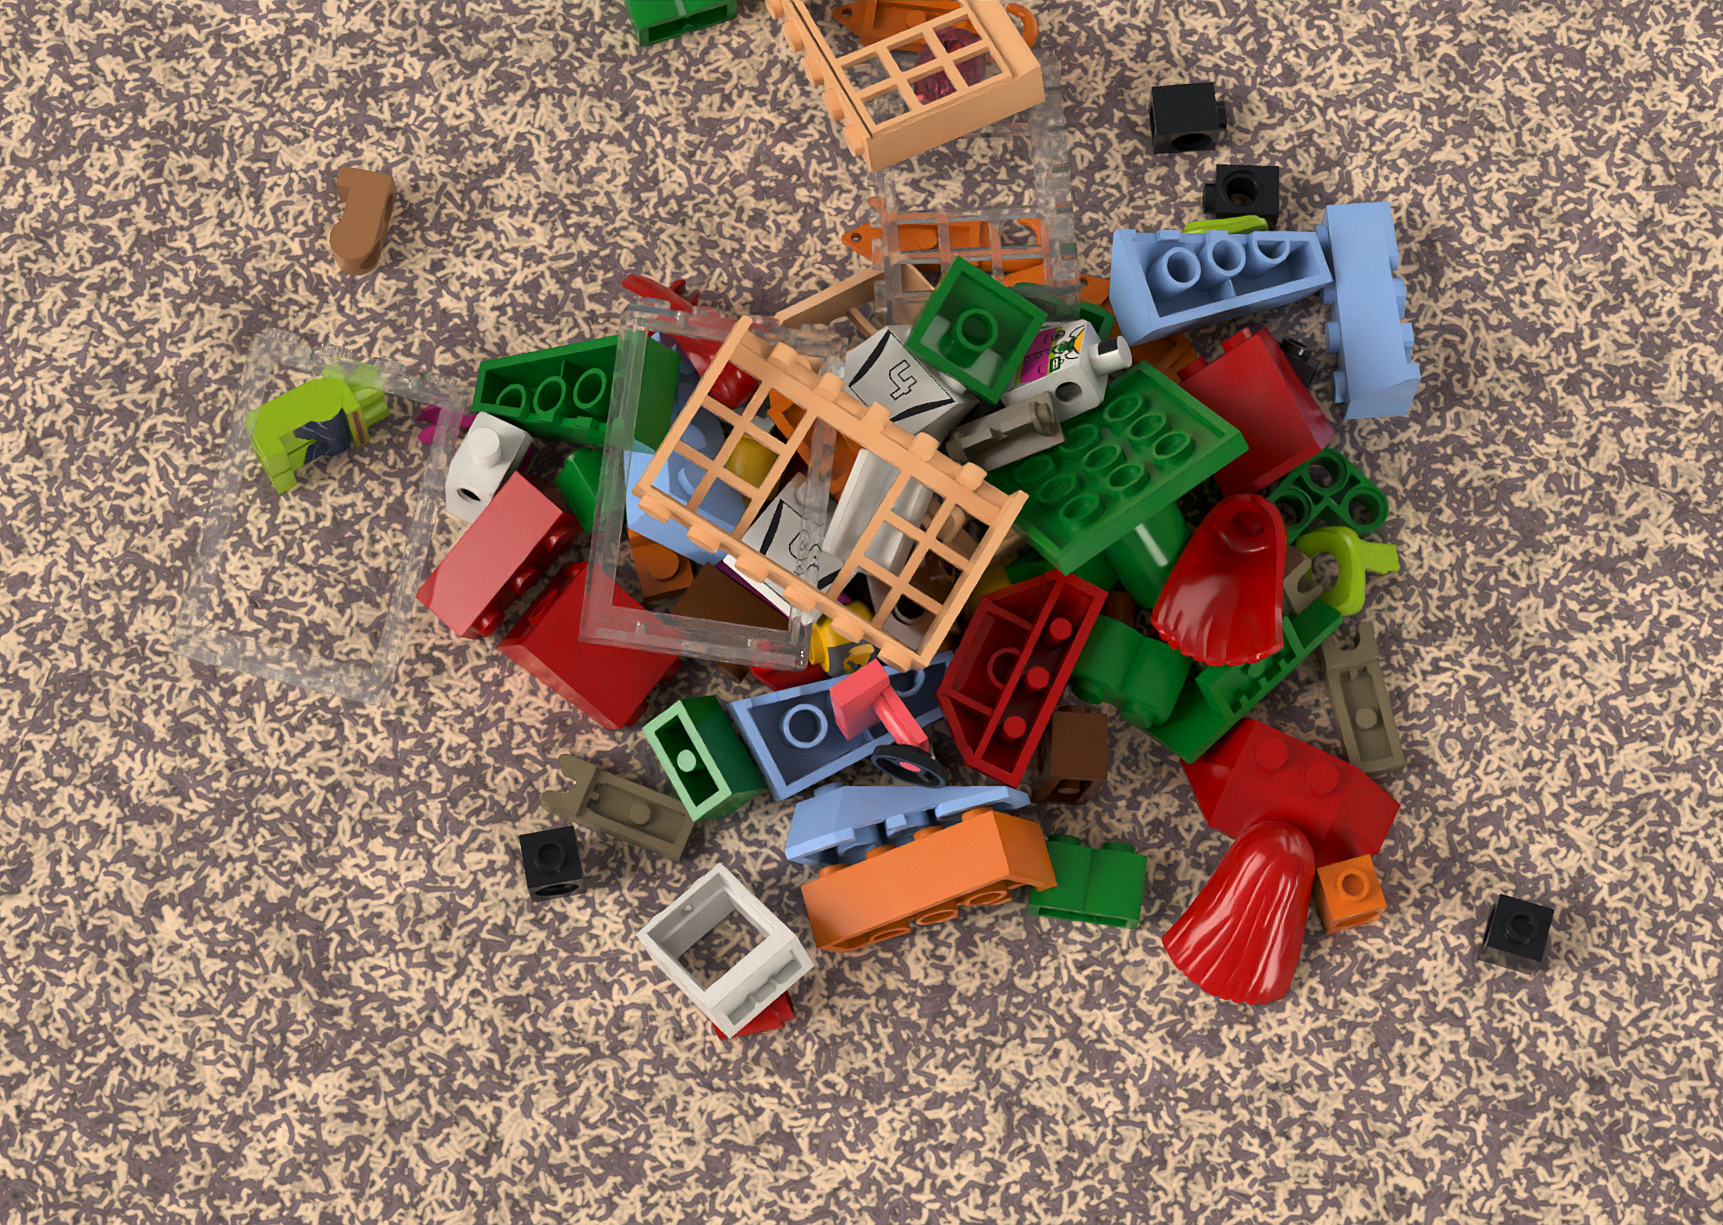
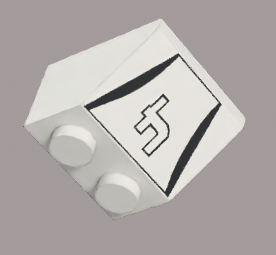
M890 325L884 327L835 361L822 373L824 375L826 372H829L843 380L845 385L842 390L863 404L870 406L873 402H876L892 412L889 420L914 436L921 432L935 438L940 444L950 434L949 430L956 428L979 402L976 396L961 383L946 376L903 348L913 325Z
M800 472L778 494L741 540L825 594L844 565L821 549L838 504L828 496L827 492L820 485L810 481ZM729 554L724 558L723 562L805 631L808 632L823 614L815 608L811 613L796 608L782 597L785 589L767 578L764 583L750 579L734 567L737 559ZM854 571V572L852 573V575L850 576V578H849V580L847 581L846 585H847V584L851 581V579L856 575V573H857L856 571Z

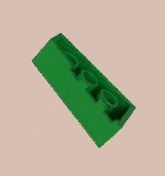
M638 330L482 361L479 366L471 411L479 414L481 411L486 412L526 431L534 438L654 455L670 429L681 355Z

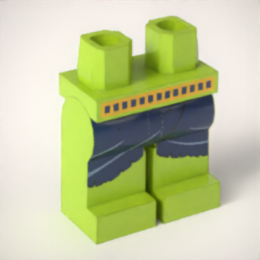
M368 363L342 376L336 364H333L321 371L323 379L307 381L241 416L252 449L279 495L298 485L293 471L322 455L335 456L342 453L349 447L351 441H353L356 448L369 442L370 437L367 427L390 415L383 396H385L383 387Z

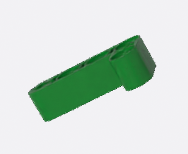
M1326 447L1294 468L1266 498L1273 504L1278 502L1286 503L1295 511L1296 524L1286 526L1287 544L1289 545L1317 515L1329 527L1346 526L1354 530L1359 539H1365L1384 524L1389 511L1387 498L1382 491L1341 453ZM1320 465L1326 468L1331 475V487L1323 488L1315 485L1309 476V466ZM1357 501L1366 505L1371 515L1369 524L1363 525L1353 521L1348 511L1349 502Z

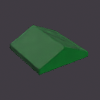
M958 255L922 306L903 348L946 376L955 379L966 389L994 406L1005 391L1046 320L1048 313Z

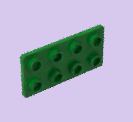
M1319 598L1299 616L1292 612L1289 615L1282 612L1284 647L1281 650L1260 660L1258 663H1245L1236 666L1225 664L1220 667L1208 665L1200 674H1198L1192 663L1170 717L1160 727L1151 725L1150 728L1135 727L1189 764L1194 763L1343 623L1340 612Z

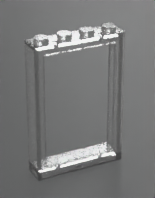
M648 297L638 298L637 304L629 303L621 314L578 641L790 672L802 671L808 665L814 609L811 613H807L791 604L788 631L612 606L648 331L724 343L734 324L738 321L726 319V312L718 308L695 306L692 308V313L670 310L671 303L666 300ZM763 315L748 316L753 320L747 329L748 331L772 346L782 342L792 347L799 355L822 358L820 376L829 372L843 380L848 338L833 336L834 329L832 327L819 324H802L801 330L779 327L780 320ZM817 417L813 425L795 575L816 588L818 585L837 433L836 429Z
M268 327L266 335L256 333L251 338L168 654L387 709L469 392L456 389L458 380L449 376L426 372L425 378L420 379L403 374L404 364L379 357L373 358L372 365L352 360L353 351L348 348L321 342L319 350L298 345L299 335ZM272 361L441 408L373 671L202 627Z

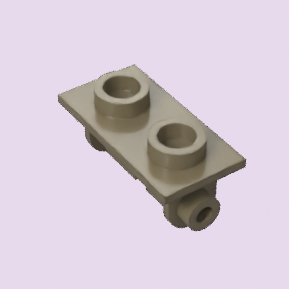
M1046 391L949 430L952 440L946 442V448L950 458L955 462L959 461L961 466L970 462L981 467L986 473L1063 444L1066 440L1050 392Z

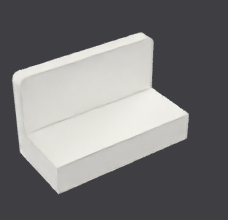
M864 448L860 449L821 545L823 552L842 564L846 562L899 474V469ZM910 477L890 511L920 528L934 491ZM883 522L864 556L898 577L904 568L914 540L886 522ZM856 567L854 570L856 572L870 575L869 573L865 572L859 567Z

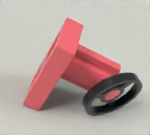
M874 659L829 689L836 724L848 741L879 721H882L899 745H878L875 747L871 761L878 769L894 778L913 785L933 789L945 787L949 777L948 770L937 761L931 759L928 737L891 687L889 675L877 659Z

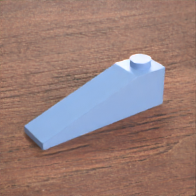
M843 782L831 783L815 789V797L796 803L785 846V853L789 861L821 869L840 863H848L851 866L866 860L865 853L873 848L890 844L900 847L914 841L913 834L921 829L939 825L948 828L962 822L961 815L969 810L991 806L994 808V811L1006 813L1029 805L1030 800L1028 793L1007 786H945L933 789L921 786H846Z

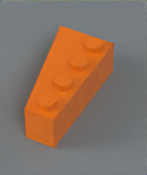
M991 806L979 807L961 815L962 822L948 828L939 825L915 832L913 834L914 841L900 847L890 844L873 848L865 853L866 860L850 866L848 863H840L821 869L818 872L819 879L801 885L816 948L837 953L850 952L910 933L909 921L915 920L918 925H927L959 917V905L979 906L989 903L992 907L1013 900L1010 889L1026 884L1036 886L1038 892L1058 886L1040 823L994 811V808Z

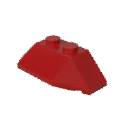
M1054 569L1043 575L1013 584L981 597L935 693L936 700L965 766L1007 787L1017 789L1109 592L1071 573L1064 576L1058 569Z
M1241 718L1194 763L1189 764L1181 758L1179 759L1207 827L1236 840L1246 829L1266 820L1289 823L1306 834L1314 849L1316 869L1370 854V856L1377 855L1401 806L1358 767L1258 720Z

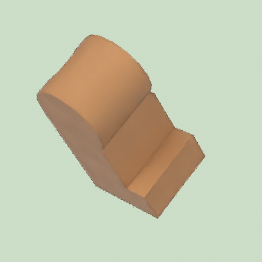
M341 165L336 185L341 200L346 205L342 220L335 224L331 230L329 243L337 265L343 272L350 275H363L374 269L380 259L397 197V190L392 175Z

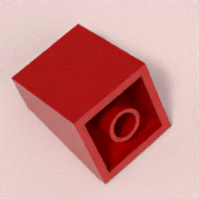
M1246 326L1221 343L1225 351L1221 356L1208 363L1202 355L1176 372L1181 380L1177 385L1238 429L1249 447V450L1213 474L1224 498L1241 492L1255 494L1321 452L1336 434L1266 326L1254 334Z
M591 561L561 566L496 648L605 729L613 730L621 729L624 725L630 728L642 717L649 706V703L644 699L657 683L663 686L677 673L682 665V661L678 657L687 647V644Z

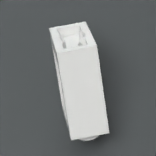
M721 863L717 864L705 876L697 879L685 893L665 910L656 914L645 927L636 933V936L654 963L729 1039L814 967L797 936ZM737 909L766 939L706 990L676 959L733 910Z

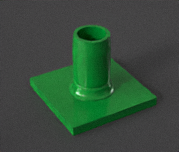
M1142 360L1106 386L1104 401L1099 406L1060 422L1066 440L1065 443L989 472L984 480L1008 496L1018 490H1022L1029 495L1011 528L1064 576H1067L1101 551H1104L1118 579L1134 603L1144 609H1154L1167 579L1193 536L1175 500L1249 450V447L1238 429L1148 362Z

